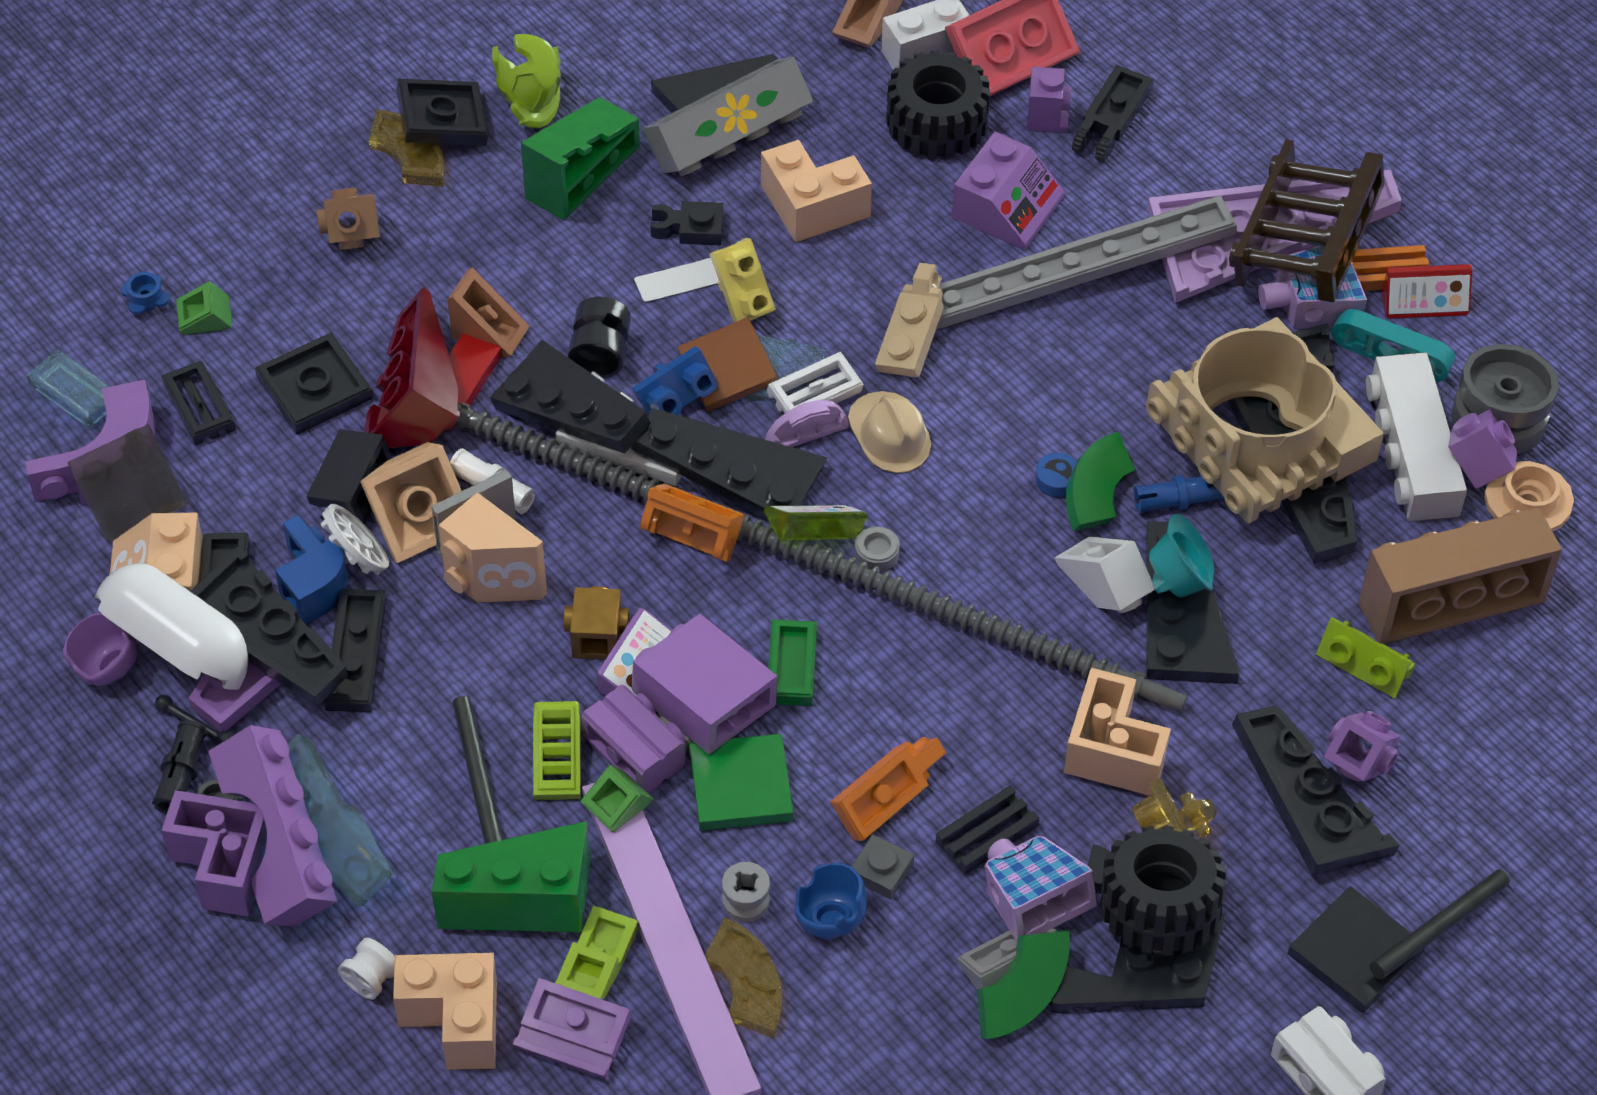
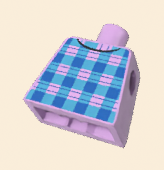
M1315 246L1290 255L1314 259L1316 256L1322 255L1324 246ZM1352 262L1335 302L1318 300L1317 284L1311 280V276L1278 271L1276 282L1261 284L1258 289L1262 309L1284 307L1291 326L1296 329H1307L1325 323L1329 324V328H1333L1343 310L1357 309L1364 312L1367 301Z
M1036 836L1018 846H1015L1009 839H1000L990 847L988 851L989 860L985 864L989 896L1016 942L1018 935L1044 933L1097 906L1093 870L1046 837Z

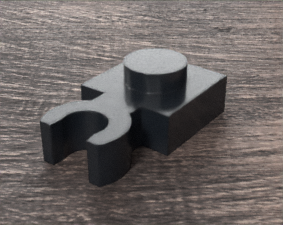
M682 201L681 210H673L670 206L663 204L653 205L652 221L663 222H651V237L666 239L673 234H678L680 244L721 245L723 203Z

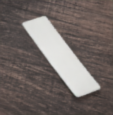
M711 258L638 276L634 280L643 301L648 302L717 284L718 277Z

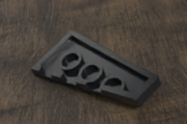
M541 340L490 397L495 409L624 454L651 424L645 410L544 340Z
M1278 705L1236 714L1232 726L1311 875L1395 855L1400 846L1390 833L1386 835L1381 833L1371 821L1374 815L1362 801L1357 804L1341 787L1342 778L1332 767L1326 768L1313 755L1315 749Z

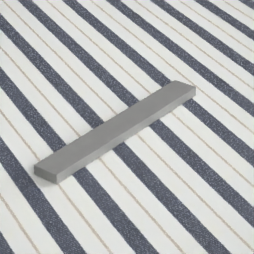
M1219 195L941 283L939 288L943 292L941 301L944 308L936 330L1236 235L1237 224L1223 198Z

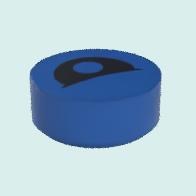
M1051 453L1042 457L1036 467L1035 481L1038 488L1049 496H1066L1067 482L1071 479L1073 469L1077 463L1076 460L1064 453Z

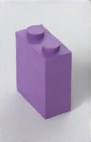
M698 614L686 624L676 626L658 644L652 648H645L637 655L633 661L632 691L636 695L638 693L644 694L659 714L669 722L674 723L683 734L706 753L711 754L776 705L777 675L704 616Z

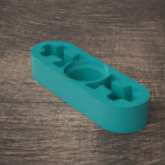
M1357 309L1343 310L1331 330V335L1339 346L1372 360L1382 356L1427 353L1435 382H1441L1447 378L1456 359L1453 350L1445 343ZM1384 341L1393 342L1402 350H1396L1388 346Z

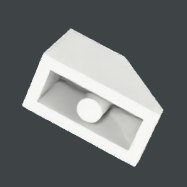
M1088 537L1055 557L1057 565L1097 608L1117 610L1118 613H1124L1141 605V598L1154 590L1153 582L1135 541Z

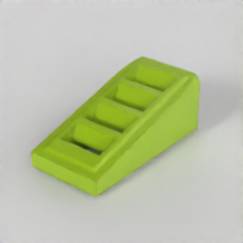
M577 701L536 702L533 705L534 800L581 799L580 703ZM571 739V742L544 743V740ZM544 758H571V761H544ZM571 774V780H544V775Z

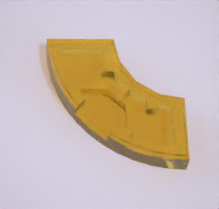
M724 917L705 954V958L709 967L720 973L730 987L732 1003L729 1014L733 1023L774 1039L779 1027L782 1011V985L780 977L769 957L768 950L760 940L743 926Z

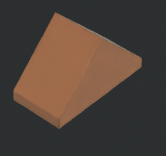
M473 267L467 269L447 299L451 337L459 340L464 333L501 347L502 357L504 358L511 356L530 327Z

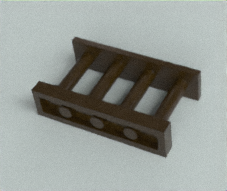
M1286 139L1279 155H1273L1271 159L1269 177L1240 241L1234 242L1231 247L1229 265L1234 267L1236 285L1245 286L1254 266L1311 276V280L1317 284L1318 300L1335 302L1385 185L1383 154L1366 152L1360 168L1347 171L1297 163L1295 160L1294 140ZM1292 179L1346 187L1350 190L1347 197H1341L1340 200L1287 192ZM1279 208L1337 217L1335 225L1329 226L1327 230L1274 221ZM1266 237L1324 246V251L1321 256L1308 259L1261 251Z

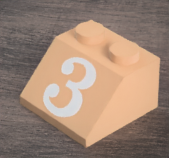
M478 492L439 524L440 550L444 565L443 575L447 584L455 592H464L477 603L541 600L547 595L543 541Z
M198 513L150 514L113 541L110 574L126 565L134 563L147 564L157 568L188 591H191L200 583L203 536Z

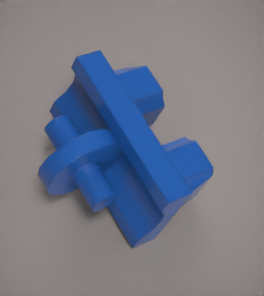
M694 346L666 366L660 362L653 367L654 374L631 388L647 415H649L652 408L679 415L683 407L698 397L702 396L705 398L717 390L718 382L702 351Z

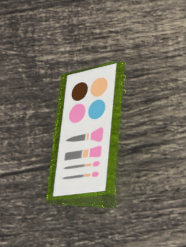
M846 505L765 506L764 513L779 540L856 539L859 533L862 532L867 519L865 511Z

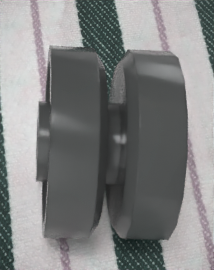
M1495 344L1481 347L1468 357L1462 369L1459 388L1451 408L1452 424L1454 425L1459 419L1470 413L1479 415L1490 409L1497 421L1504 420L1511 429L1515 439L1513 445L1517 450V454L1527 452L1540 443L1546 431L1550 411L1559 390L1557 374L1549 362L1537 353L1520 346Z

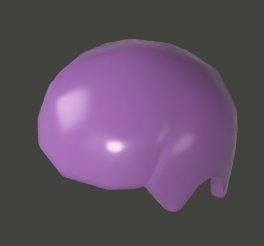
M94 613L81 620L68 634L63 647V655L80 679L90 685L104 686L110 685L127 674L136 662L138 643L136 638L110 621L102 613Z

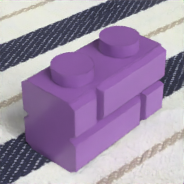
M619 685L608 693L604 700H599L586 709L581 716L583 737L614 767L627 772L647 793L660 786L664 779L668 780L683 769L684 764H686V739L681 730L672 722L665 725L656 716V711L651 701L642 693L634 695L625 685Z

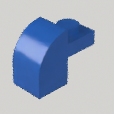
M296 515L283 522L287 549L295 559L277 568L275 572L280 596L284 600H288L295 607L299 617L307 625L338 605L340 590L347 589L348 573L344 549L335 545L330 540L325 542L322 534L315 526L309 528L301 517Z

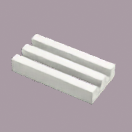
M839 352L768 384L766 393L770 398L776 399L775 406L779 412L784 411L786 413L803 403L815 400L839 403L860 393L864 384L844 355ZM837 368L841 370V372L826 379L817 380L809 384L808 387L787 396L785 393Z

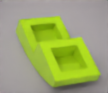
M593 905L578 943L572 942L555 983L603 1000L614 983L639 930L638 920Z

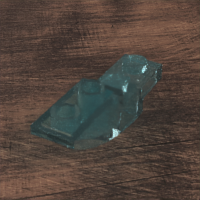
M297 734L288 744L289 758L296 779L303 788V800L309 819L317 830V842L324 863L330 870L334 883L356 905L363 907L393 873L359 809L344 803L312 740Z

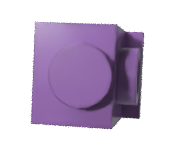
M1032 67L1027 130L1067 133L1071 86H1064L1065 69Z

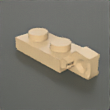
M919 263L913 276V285L905 284L903 291L900 292L875 362L878 372L917 378L920 376L944 308L941 301L943 292L939 288L942 278L939 276L935 264Z

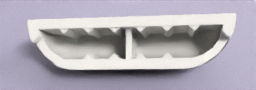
M134 563L123 566L112 572L101 583L95 598L101 600L98 610L106 618L187 675L198 680L201 672L222 681L224 689H240L247 672L248 652L240 630L230 619L151 565Z

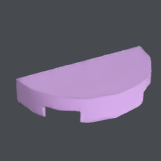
M815 400L790 409L778 418L768 430L765 440L795 447L847 429L849 424L846 415L839 405L833 401Z

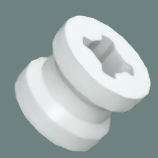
M364 938L356 947L357 954L353 959H345L338 967V973L352 990L364 998L374 1000L382 991L383 981L394 977L395 956L376 940Z

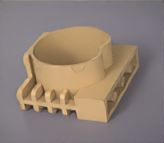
M1278 317L1253 329H1238L1216 338L1206 347L1200 359L1192 363L1191 370L1184 372L1182 369H1178L1171 373L1169 381L1163 383L1161 380H1156L1150 383L1146 401V409L1150 418L1155 423L1161 424L1172 437L1176 448L1181 453H1186L1197 465L1203 479L1207 483H1212L1224 496L1229 509L1233 513L1239 514L1247 523L1257 520L1259 512L1265 509L1268 512L1278 509L1281 501L1286 498L1293 501L1301 497L1302 490L1307 487L1315 490L1322 486L1323 479L1328 476L1337 482L1377 461L1384 432L1340 386L1333 373L1326 366L1318 362L1309 352L1304 341L1293 334ZM1255 396L1266 398L1278 407L1281 422L1285 426L1297 431L1278 435L1247 432L1223 421L1212 409L1224 401L1237 397Z

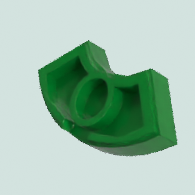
M1119 432L1111 433L1094 442L1076 461L1077 463L1073 469L1071 479L1067 482L1066 488L1067 513L1073 531L1109 524L1116 518L1113 505L1115 486L1120 480L1129 477L1135 471Z
M1062 930L1018 935L1016 956L1009 970L994 984L977 989L981 1039L1001 1037L1022 1028L1036 1018L1050 1003L1066 971L1070 948L1069 931Z

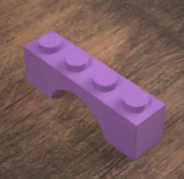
M250 725L209 750L208 752L222 794L251 799L258 806L265 820L267 830L266 851L260 867L250 880L264 924L295 927L336 903L337 899L332 887V875L324 863L317 842L318 833L310 821L303 800V788L296 779L289 758V746L281 731Z

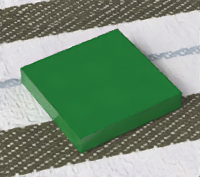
M782 734L729 739L711 754L706 753L696 743H689L699 831L793 821V807Z

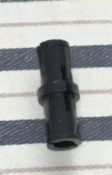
M183 720L179 722L170 753L165 755L160 767L163 774L152 801L154 808L161 813H168L175 790L187 792L190 781L197 777L199 771L197 759L208 732L205 730L206 727L196 721Z

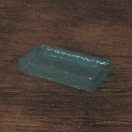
M59 349L26 375L30 386L88 428L107 414L102 388L110 386Z

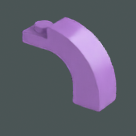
M145 380L102 388L107 413L106 422L100 434L92 442L74 451L25 461L35 502L45 499H57L64 495L78 492L82 506L116 493L139 474L151 455L155 441V422Z

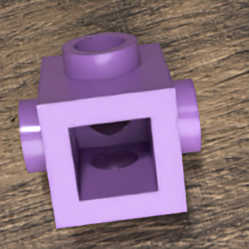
M1367 711L1366 714L1360 712L1345 718L1342 717L1329 735L1328 741L1331 744L1324 758L1336 764L1335 768L1344 776L1355 781H1366L1379 776L1380 773L1386 775L1390 771L1399 755V751L1395 749V746L1401 736L1390 730L1392 724L1387 719L1371 711ZM1364 739L1373 744L1370 751L1365 749Z

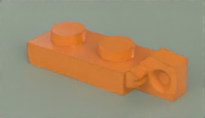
M922 737L914 744L905 741L901 745L896 746L830 801L853 840H865L929 785L927 779L930 777L927 769L946 754L937 737L934 739Z

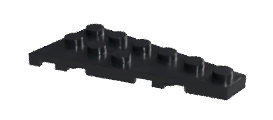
M1325 323L1292 332L1304 341L1309 352L1318 362L1326 366L1333 373L1334 362L1329 346V324ZM1244 396L1227 400L1244 431L1263 435H1278L1297 431L1285 426L1281 422L1278 407L1266 398ZM1328 476L1323 479L1322 486L1315 490L1307 487L1302 490L1301 497L1290 501L1288 498L1281 501L1313 563L1355 552L1357 537L1352 499L1349 497L1348 476L1337 482Z

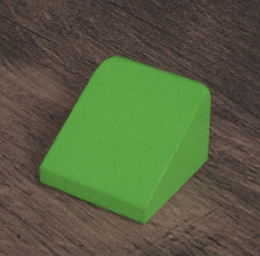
M211 281L176 299L179 332L181 334L219 331L232 327L229 296Z
M609 765L580 802L605 826L615 832L645 809L654 798L624 770Z

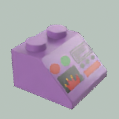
M994 132L954 184L952 218L1025 250L1064 198L1065 191L1031 147L998 132Z

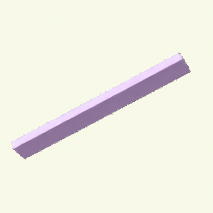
M594 783L582 787L583 797ZM589 810L635 920H638L639 932L707 1095H761V1086L643 810L615 832L605 826Z

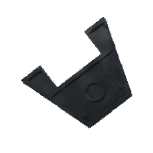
M1093 844L1088 866L1093 870L1095 893L1101 894L1104 860L1106 854L1111 852L1102 846ZM1221 915L1216 933L1214 935L1209 934L1208 942L1202 946L1193 944V951L1184 954L1180 950L1173 951V955L1162 956V951H1152V954L1141 952L1142 947L1135 945L1130 948L1123 944L1122 936L1111 977L1067 966L1062 982L1053 997L1051 1012L1069 1013L1070 1008L1093 1007L1094 1012L1112 1011L1113 1006L1141 1005V1010L1204 1007L1224 915Z

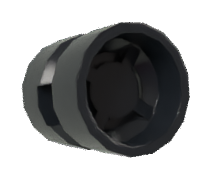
M590 297L580 302L576 308L568 358L591 374L595 372L602 378L612 377L619 373L624 364L626 340L628 339L631 313L628 308L618 300L609 297Z

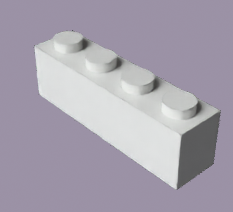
M1427 353L1376 357L1372 375H1367L1366 393L1369 401H1375L1377 408L1375 424L1384 432L1386 441L1385 462L1389 470L1394 469L1396 477L1394 492L1397 504L1404 505L1408 521L1460 517L1467 488L1460 464L1448 448L1451 433Z

